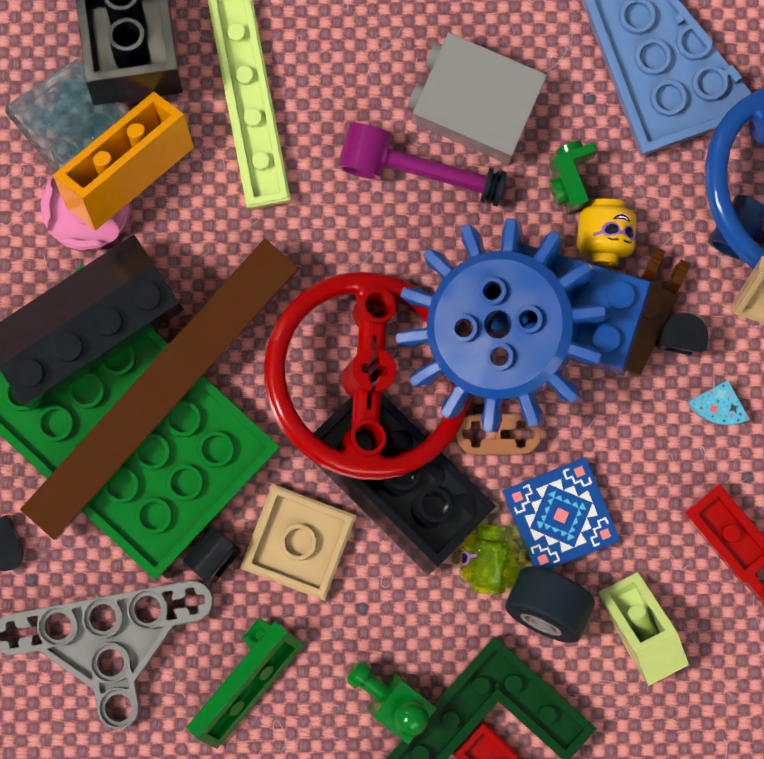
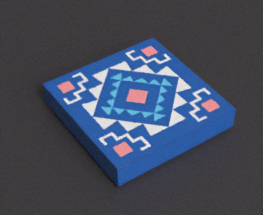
M586 457L502 490L533 567L549 570L620 541Z

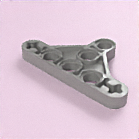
M190 580L9 614L0 618V652L6 655H19L39 651L94 690L100 720L110 728L122 729L132 724L138 718L141 711L137 679L175 625L195 622L205 618L211 612L214 605V596L211 589L205 583ZM188 588H194L196 595L204 594L205 603L198 606L197 614H192L190 607L173 609L177 618H168L169 602L164 594L165 591H173L172 600L186 597L188 595ZM144 596H152L160 603L161 613L153 622H144L137 616V602ZM101 604L111 606L116 614L114 626L107 631L97 629L91 620L93 610ZM54 613H63L71 621V631L63 639H56L48 633L47 621ZM38 616L37 632L42 640V644L35 643L36 635L20 638L18 641L19 647H14L12 640H4L3 632L10 629L11 621H15V626L21 629L35 626L31 617ZM114 649L123 656L124 666L119 674L108 675L101 670L99 658L105 650ZM121 694L130 700L132 711L127 719L116 720L108 714L107 702L113 695Z

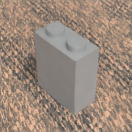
M448 32L443 45L435 42L429 54L425 67L432 70L426 84L417 82L407 106L414 109L411 123L509 164L547 74Z

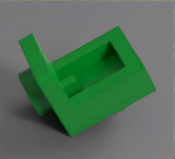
M581 140L563 145L556 150L558 155L553 157L549 164L554 178L549 181L553 199L557 206L564 204L567 214L584 209L589 202L576 165L594 158L598 151L595 142L583 146Z

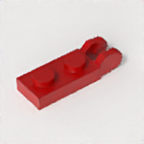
M716 484L687 508L683 515L740 583H745L752 594L764 605V585L754 575L764 566V536L720 484Z

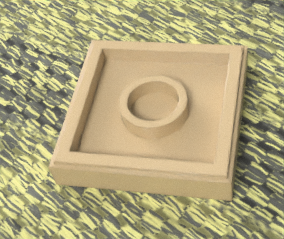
M272 484L240 569L325 601L356 515Z

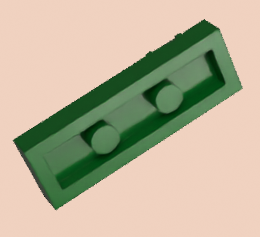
M258 618L242 637L250 648L249 653L186 726L198 740L218 749L305 645L293 632L276 621L270 625L263 619Z

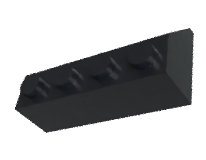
M133 234L0 321V371L22 405L34 409L182 312L184 308L137 237Z

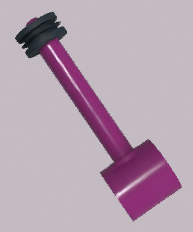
M350 123L337 166L346 173L366 179L379 180L383 167L386 166L482 193L480 202L485 203V200L488 199L489 203L493 201V206L496 207L499 204L500 198L506 194L508 187L505 183L507 172L502 171L501 175H498V171L494 174V169L489 168L487 176L391 150L389 145L392 135L389 132L362 123Z

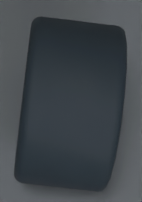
M528 566L521 569L505 603V608L513 619L534 632L557 641L573 643L580 640L594 609L595 599L580 584L563 575L544 568Z

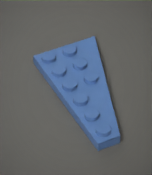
M581 0L640 157L716 130L725 114L740 100L751 94V91L742 82V76L733 65H728L712 45V39L680 0Z

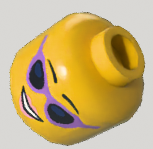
M608 198L594 199L591 201V206L584 208L580 212L577 247L580 253L592 257L591 264L602 267L618 266L619 259L634 253L637 219L636 214L626 208V202Z

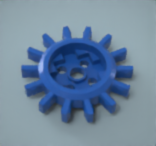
M506 218L502 230V248L500 251L485 252L481 234L474 226L467 224L461 227V237L467 249L469 259L454 268L447 257L439 252L428 249L423 254L429 267L436 271L443 280L435 294H428L419 288L402 289L400 297L413 306L429 309L426 328L406 329L396 334L398 344L414 348L429 344L434 357L431 363L419 368L409 378L414 387L422 388L432 385L444 374L455 384L453 390L443 402L440 411L441 415L448 419H455L463 411L468 398L472 394L483 397L485 402L481 418L483 431L498 433L502 423V405L505 400L518 399L523 419L530 428H537L544 425L543 411L536 399L537 392L551 385L559 397L569 403L577 404L582 399L576 385L568 381L563 376L562 371L570 358L579 359L587 365H603L606 357L593 346L576 343L579 324L599 323L610 318L609 308L602 305L590 304L576 308L570 294L572 290L587 283L596 272L592 265L588 262L575 265L566 274L559 277L550 269V265L561 251L564 238L551 231L542 240L538 251L533 257L521 254L522 225L518 220ZM493 283H498L501 287V295L495 300H490L487 297V288ZM529 311H534L538 318L537 323L534 327L527 329L522 323L523 316ZM497 312L507 313L512 323L509 333L502 338H494L488 331V321ZM464 320H469L473 325V330L467 337H462L458 331L460 323ZM505 348L509 354L508 361L504 365L498 366L494 361V354L498 349Z

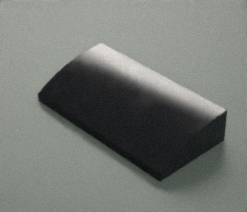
M381 394L379 424L386 433V442L382 449L383 456L388 458L400 455L424 442L427 437ZM350 397L313 433L317 438L338 451H343V436L351 428L353 398ZM356 432L355 439L358 446L367 451L372 450L370 437L366 433ZM442 452L415 471L400 477L383 480L351 478L339 475L316 464L427 575L438 568L496 507Z

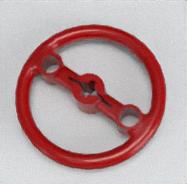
M352 272L338 274L321 280L304 290L289 304L275 324L268 341L264 360V383L268 402L277 423L287 438L303 455L319 466L339 475L363 480H383L400 477L421 468L437 457L452 442L462 426L469 407L470 397L463 411L455 419H448L443 416L436 429L424 442L400 455L388 458L383 456L382 449L385 446L386 433L379 424L381 394L391 386L397 374L396 363L392 356L385 351L387 322L395 313V301L412 309L426 323L429 309L413 306L400 297L403 288L418 287L397 277L373 272ZM352 294L357 300L352 311L353 320L359 327L357 355L344 368L342 374V385L346 393L353 398L351 428L343 436V451H338L317 438L296 412L286 383L285 361L288 346L301 321L314 308L327 300L341 295ZM366 302L376 304L382 311V318H376L369 314L366 309ZM366 366L369 369L368 373L362 372ZM369 376L375 377L376 380L373 383L370 382ZM450 380V393H451V391L453 390L454 385H455L451 380ZM356 432L366 433L370 437L372 450L367 451L358 446L355 439Z

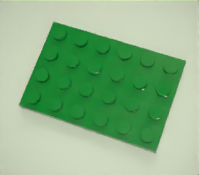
M81 264V266L75 272L83 268L85 265ZM153 330L34 409L22 405L0 371V435L48 479L169 344ZM203 376L82 512L154 580H158L280 447Z

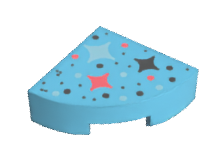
M728 380L686 402L697 416L714 424L736 425L750 420Z

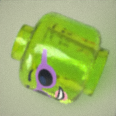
M496 525L479 526L478 533L468 535L462 542L459 574L466 583L470 584L469 589L471 591L481 594L505 593L506 587L516 582L519 568L520 544L514 538L505 535L506 528Z

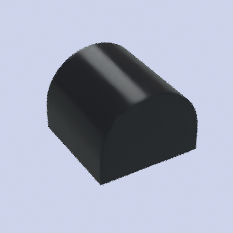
M677 314L663 324L654 347H657L658 350L697 357L706 351L708 342L707 327L699 317L693 314Z
M211 526L184 558L183 562L204 581L213 584L219 580L240 555L241 548L216 527Z

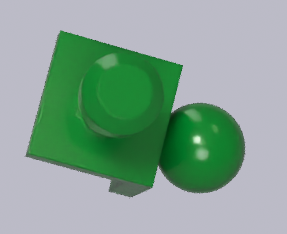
M365 661L356 662L347 674V683L355 689L360 686L375 699L367 707L371 715L409 745L415 736L420 735L427 728L429 718L437 707L410 687L396 672L387 683H384L370 672L372 667Z

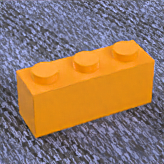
M152 92L53 174L66 208L94 231L99 229L194 148L185 115L157 93Z

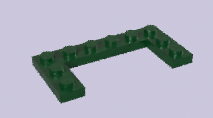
M493 635L435 700L433 705L437 709L429 718L424 732L415 736L409 745L401 739L384 759H448L498 701L561 759H571L597 728Z

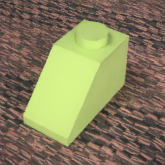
M638 572L598 592L625 648L648 686L689 666L678 632Z

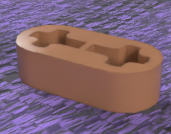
M474 414L464 418L462 426L455 435L456 444L466 454L475 456H519L528 454L537 447L540 442L541 431L540 427L530 428L523 419L522 414H502V423L498 433L495 432V439H483L480 441L479 447L474 448L471 447V441L463 439L462 435L463 431L471 428V423L473 422L479 423V428L483 431L482 414ZM521 422L524 423L525 430L532 431V439L526 440L524 447L519 448L516 445V440L501 439V431H512L516 428V423Z

